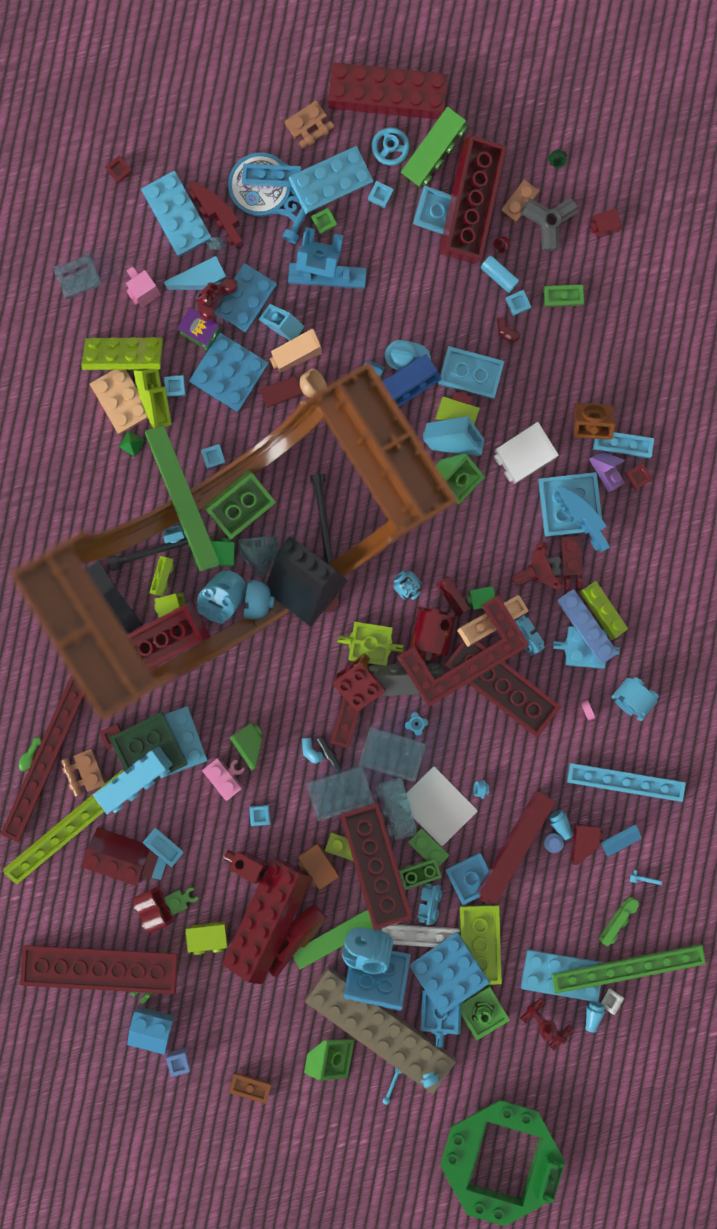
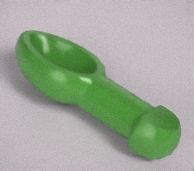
M35 737L28 752L20 757L18 765L20 771L24 772L30 768L34 755L42 742L40 737Z

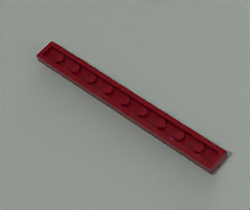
M72 674L1 831V835L16 842L20 841L85 696Z

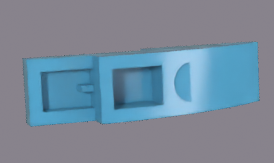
M561 486L554 489L556 501L559 504L562 503L566 509L564 510L565 516L569 521L572 520L573 523L581 519L582 523L580 525L586 534H590L592 538L590 542L594 549L603 552L610 548L600 531L607 526L598 513L585 500L572 491Z

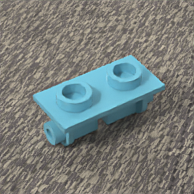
M523 615L515 620V623L529 644L525 651L530 656L545 648L543 645L544 641L538 632L531 635L530 631L535 629L528 617L526 618Z
M425 883V886H423L421 900L427 901V905L421 903L419 906V922H427L426 925H430L437 921L439 916L438 902L442 898L441 885L433 886L431 883Z

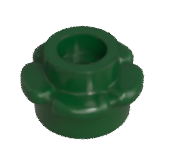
M556 149L549 155L548 161L554 168H561L566 164L567 154L565 151Z

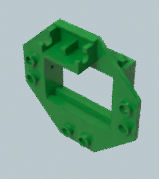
M498 1100L483 1109L478 1108L476 1113L451 1126L440 1166L468 1216L507 1226L537 1208L548 1204V1202L554 1203L565 1160L537 1110ZM488 1122L538 1137L521 1198L470 1184Z

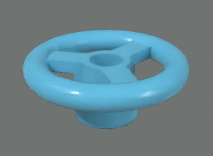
M394 127L384 128L374 136L372 152L380 163L389 166L397 165L408 156L410 150L409 139L400 129ZM390 133L400 136L404 145H399L398 138L395 135H390ZM384 135V150L379 154L377 144ZM392 143L394 146L388 147V144ZM389 152H403L396 159H385Z

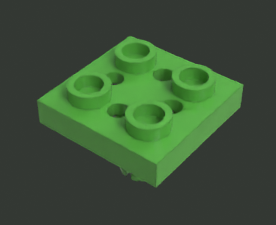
M490 985L462 1002L461 1015L476 1040L510 1021Z

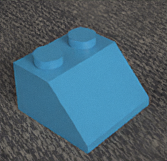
M138 1006L132 1018L127 1045L165 1055L175 1016Z

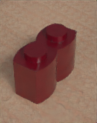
M158 886L133 898V907L141 916L142 926L148 934L174 922L172 913L166 905L164 896Z

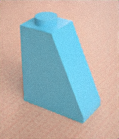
M468 416L426 423L425 432L423 433V440L431 450L459 454L465 453L476 456L482 455L485 439Z

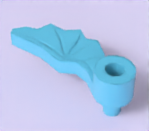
M634 870L633 875H630V882L638 883V880L658 885L663 883L653 878L637 876L638 870Z

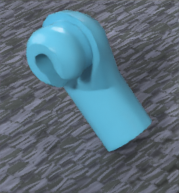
M302 738L303 755L312 763L321 762L323 754L312 749L311 738Z

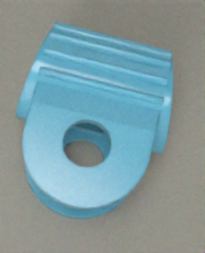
M363 927L353 928L345 937V946L342 951L343 960L348 966L369 974L385 973V970H388L394 940H392L389 934L381 930L374 931L373 929Z

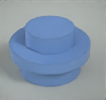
M551 833L546 836L544 846L549 852L557 853L562 850L564 841L559 834Z

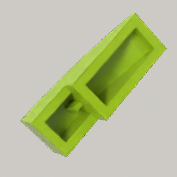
M158 369L134 370L139 396L152 427L172 425L166 388L161 387Z

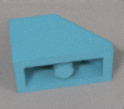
M271 304L267 306L259 318L262 323L290 341L298 337L304 328V325L291 313Z

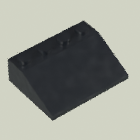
M289 536L277 551L266 585L269 587L272 597L308 626L312 627L348 580Z

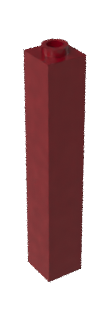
M534 792L478 887L476 893L481 895L479 897L480 900L487 904H490V902L497 904L555 805V801L540 792Z

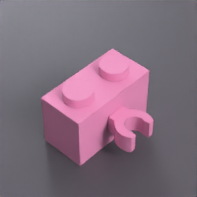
M133 266L127 270L131 280L126 282L129 288L126 292L135 305L139 303L143 308L161 296L156 285L145 270L140 274L136 272Z
M218 757L202 771L227 801L243 788L234 775L243 773L245 768L243 767L241 770L235 769L234 766L239 761L238 759L234 760L230 768H228L222 759Z

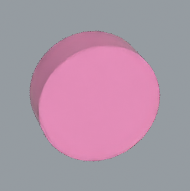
M589 701L582 702L581 705L587 719H594L595 716Z

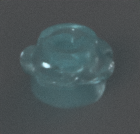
M211 237L210 241L206 242V244H208V250H224L225 241H222L221 237Z

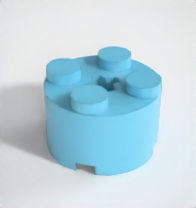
M626 678L612 695V699L616 698L615 703L631 716L634 713L638 715L636 719L643 721L657 704L659 695L653 690H647L639 678Z

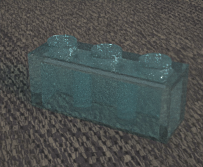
M401 776L379 782L380 787L376 788L379 799L383 798L385 806H382V811L385 818L389 817L390 825H387L390 837L394 836L395 840L418 834Z

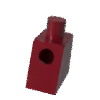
M228 850L223 858L224 861L231 864L229 867L230 871L253 884L260 883L269 864L246 851L235 853Z

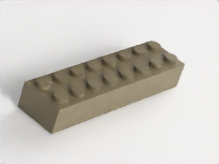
M328 965L307 994L305 1003L423 1088H425L423 1082L421 1083V1080H424L423 1075L434 1072L435 1075L439 1074L438 1079L440 1083L425 1088L434 1094L456 1063L455 1056L443 1047H435L436 1042L387 1007L343 998L346 978Z

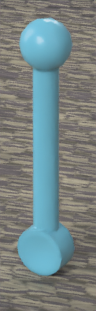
M396 1067V1073L394 1075L386 1097H384L382 1100L385 1105L390 1103V1095L392 1093V1090L395 1086L399 1074L402 1073Z

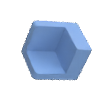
M187 1047L168 1052L166 1060L171 1077L191 1071L187 1057Z

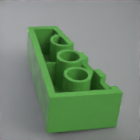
M447 106L401 173L420 188L423 185L427 186L432 179L431 175L442 166L443 159L452 152L457 141L467 131L469 127L467 121Z

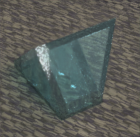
M277 536L238 539L241 557L258 577L263 580L279 550Z

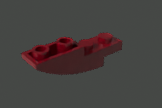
M193 181L189 182L191 190L188 192L194 201L198 200L201 206L198 208L203 217L208 216L210 221L215 219L221 230L225 229L227 232L225 237L231 246L235 245L236 249L244 246L242 239L235 230V228L240 226L239 220L228 205L209 189Z
M312 905L292 921L269 970L272 976L278 977L300 947L305 948L327 919L317 905Z

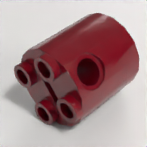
M418 606L410 648L414 646L421 658L435 661V658L439 655L448 656L456 614Z

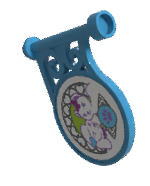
M253 153L243 157L231 170L228 180L229 193L234 204L242 212L251 216L263 217L271 214H280L290 218L293 221V225L290 230H285L282 237L288 242L296 244L299 238L297 232L307 214H305L294 189L291 187L242 184L243 164L290 165L268 153ZM290 202H297L301 206L297 217L293 214L297 211V206L292 204L293 208H289Z

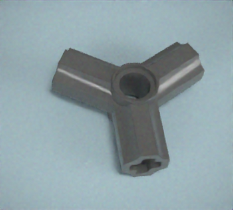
M529 198L521 210L523 216L539 224L543 251L560 249L559 224L578 213L577 205L571 198H568L551 210ZM547 216L552 218V225L547 222Z

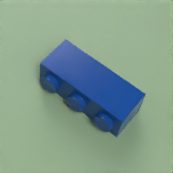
M427 354L422 357L416 358L408 366L399 369L391 377L385 378L382 382L397 406L400 407L442 379L438 370Z

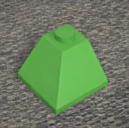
M465 453L442 459L435 465L458 500L456 501L458 505L485 478Z
M250 723L230 737L251 770L255 769L258 765L263 740L261 736L263 734L262 730L257 724L253 725V723Z
M355 1039L324 1040L307 1054L304 1073L320 1081L348 1078Z

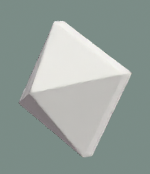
M609 988L601 1003L607 1011L615 1015L624 998Z

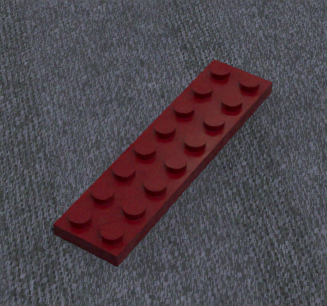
M23 945L20 986L175 994L178 953Z

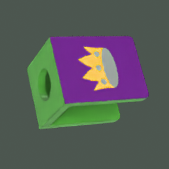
M189 308L177 327L182 336L207 351L219 332H221V328L217 323L212 320L204 321L200 313L192 308Z

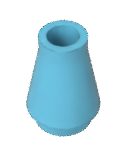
M557 810L548 817L550 820L549 824L564 840L570 839L574 835L567 815L562 810Z
M590 1001L589 1005L586 1006L585 1029L589 1032H597V1028L606 1012L604 1010L605 1006L600 1002Z

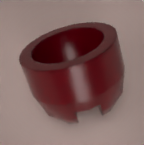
M506 236L497 238L493 243L494 249L498 253L506 252L510 247V240Z

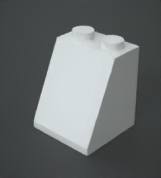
M538 422L494 451L496 454L494 455L495 460L499 465H503L506 470L504 472L509 482L513 481L514 484L549 464L559 456Z

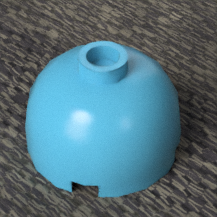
M249 580L245 598L246 609H244V618L260 619L267 614L269 608H273L274 597L271 596L270 589L266 584L260 581Z

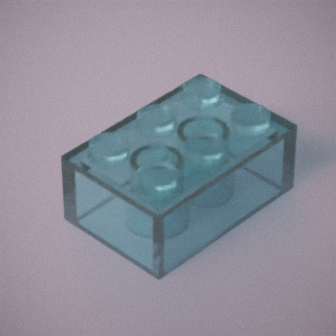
M370 726L359 765L415 782L427 744Z
M363 765L306 783L317 821L374 804Z

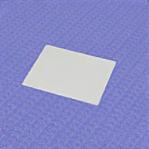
M432 767L398 801L441 846L478 812L435 767Z

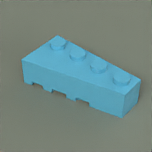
M158 746L93 796L106 814L111 811L115 814L124 807L122 804L128 799L131 802L139 796L138 791L144 788L147 790L155 784L153 780L157 776L163 778L171 772L169 767L173 764Z

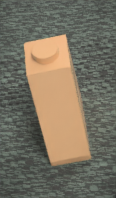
M311 329L271 351L273 357L270 358L274 369L278 368L279 372H282L321 355V345L314 330Z

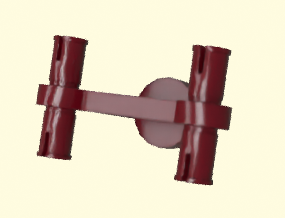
M539 542L536 545L528 569L513 575L512 578L516 586L531 580L542 582L554 589H561L564 586V580L560 577H555L545 555L548 551L547 543Z
M540 997L533 1005L530 1004L527 1007L528 1010L520 1019L526 1024L534 1017L540 1025V1035L545 1041L548 1039L552 1041L548 1045L555 1051L561 1043L564 1044L568 1040L567 1037L575 1029L568 1024L562 1032L558 1031L554 1022L546 1020L539 1013L542 1006L546 1004L545 1000Z

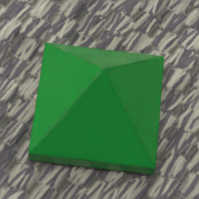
M128 431L119 447L136 457L145 440Z

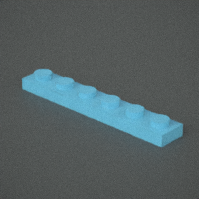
M569 763L566 780L567 783L683 802L686 785L685 782L574 763Z

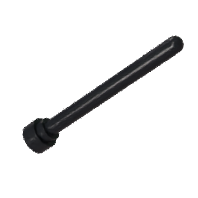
M325 474L310 475V483L313 484L316 491L325 563L330 564L333 562L323 492L326 479Z
M184 537L176 543H164L125 556L112 555L108 557V562L111 570L115 571L119 570L125 563L188 545L189 542L187 537Z

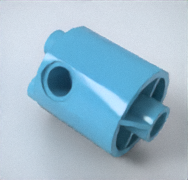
M219 572L199 593L197 599L198 613L211 621L220 624L230 619L244 602L247 591L246 582L235 572Z

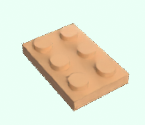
M112 370L90 383L119 435L148 419L138 389L127 370Z

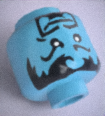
M404 570L394 578L393 588L402 599L411 598L413 600L420 595L422 583L412 571L406 572Z

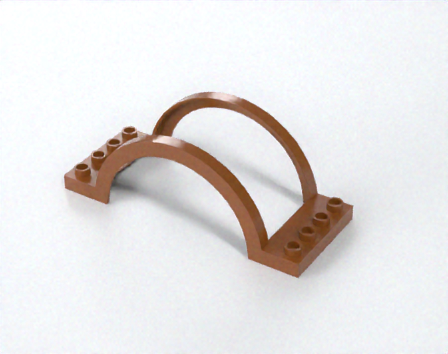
M370 362L302 401L290 417L260 443L213 476L190 489L198 511L204 508L205 504L248 469L255 475L283 455L311 432L323 419L330 426L389 519L387 523L366 539L328 564L343 577H346L371 560L403 535L458 501ZM172 500L112 529L97 533H88L83 530L10 573L15 585L102 722L153 690L161 688L203 666L291 612L274 599L273 608H269L263 618H243L183 654L148 669L82 564L92 563L115 555L180 522Z

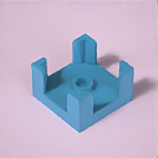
M306 227L303 244L299 246L296 270L334 278L341 255L344 235L334 234L333 244L327 245L314 242L315 229Z

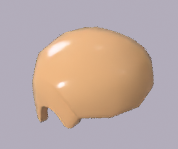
M314 368L305 372L300 378V388L308 398L327 387L323 376Z

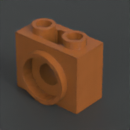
M574 403L572 414L573 437L612 440L615 429L613 405Z

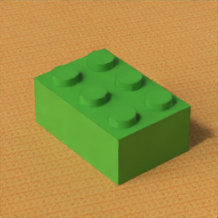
M248 469L205 504L204 508L231 540L276 502Z

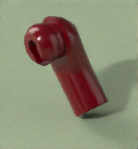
M506 317L498 318L497 325L500 337L508 342L518 341L520 334L518 331H514L507 326Z

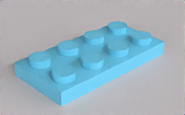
M357 146L288 178L305 214L374 182Z
M175 170L141 188L178 258L212 240Z
M527 949L520 988L598 1002L601 985L555 994L551 973L604 962Z

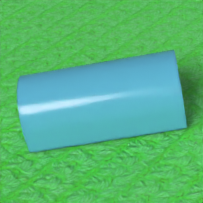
M489 256L480 267L508 293H511L519 284V280L492 256Z

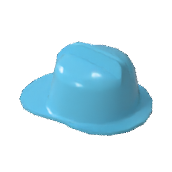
M405 340L392 342L385 351L387 364L395 370L408 366L416 358L422 357L427 354L430 360L431 356L424 346Z

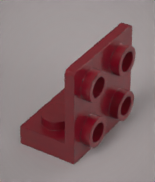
M366 653L339 671L332 682V685L355 711L361 710L386 691L383 685L369 671L367 664L370 658Z

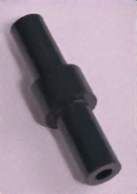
M323 735L316 740L324 752L323 756L326 760H329L335 772L343 769L335 757V751L329 747Z

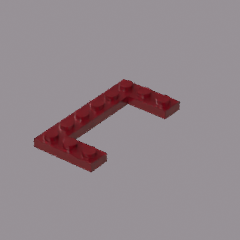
M499 595L481 606L501 637V640L434 680L414 646L397 656L427 707H430L529 646Z

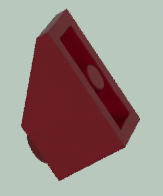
M574 823L571 857L573 865L580 864L599 848V842L602 843L603 831H600L598 825Z

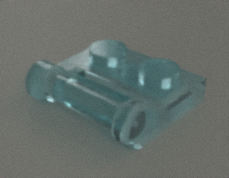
M89 253L62 266L57 265L53 267L66 299L102 285ZM85 264H87L88 268L78 271L69 276L63 277V273L76 269Z

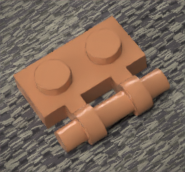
M317 100L284 121L295 140L301 135L304 138L298 142L302 149L308 145H313L315 140L321 136L325 137L334 128L331 121L325 125L322 123V121L327 119V115ZM315 126L318 128L311 134L307 132Z
M93 748L74 755L75 764L71 765L68 758L61 760L64 767L62 768L63 773H66L70 783L68 786L73 791L75 797L82 794L80 786L85 785L87 792L106 784ZM79 769L82 780L77 781L73 770Z

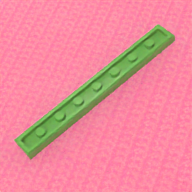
M160 426L146 430L145 435L199 570L202 571L219 566L218 558L165 427Z
M697 944L551 973L554 993L558 994L705 965L706 962L703 945Z

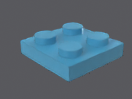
M480 852L445 869L462 905L481 896L476 891L489 869Z

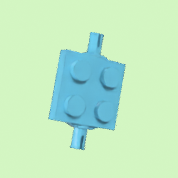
M568 627L565 642L553 641V649H561L565 652V666L605 669V663L602 665L599 663L575 627ZM614 646V648H615L616 650H620V647H619V646H618V647H615V646Z

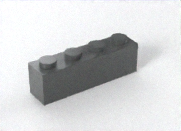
M431 662L425 664L434 680L444 674L442 663ZM371 665L368 667L369 671L386 689L385 693L380 696L420 694L403 665Z

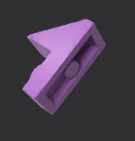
M604 451L589 459L608 493L625 484L616 468L617 465L625 460Z

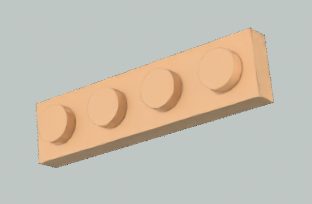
M519 595L504 603L514 620L529 611ZM486 613L458 629L467 647L496 631Z

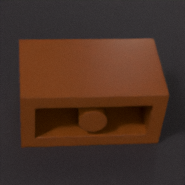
M318 842L298 855L299 861L297 863L303 871L307 870L309 875L313 877L310 882L313 887L317 886L320 890L339 877L338 871Z

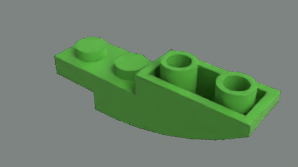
M436 859L398 868L404 890L442 878Z

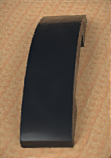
M97 561L85 570L126 635L142 625L101 562Z

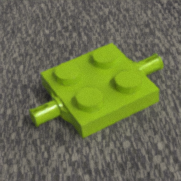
M354 622L353 632L350 637L338 635V638L345 640L338 639L337 643L349 644L348 660L355 661L366 653L370 658L368 663L387 666L388 656L391 651L403 653L402 649H396V647H404V645L392 643L391 635L393 628Z

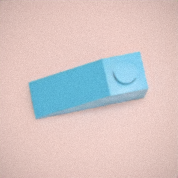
M215 256L164 283L168 290H203L207 283L212 282L219 285L227 277Z

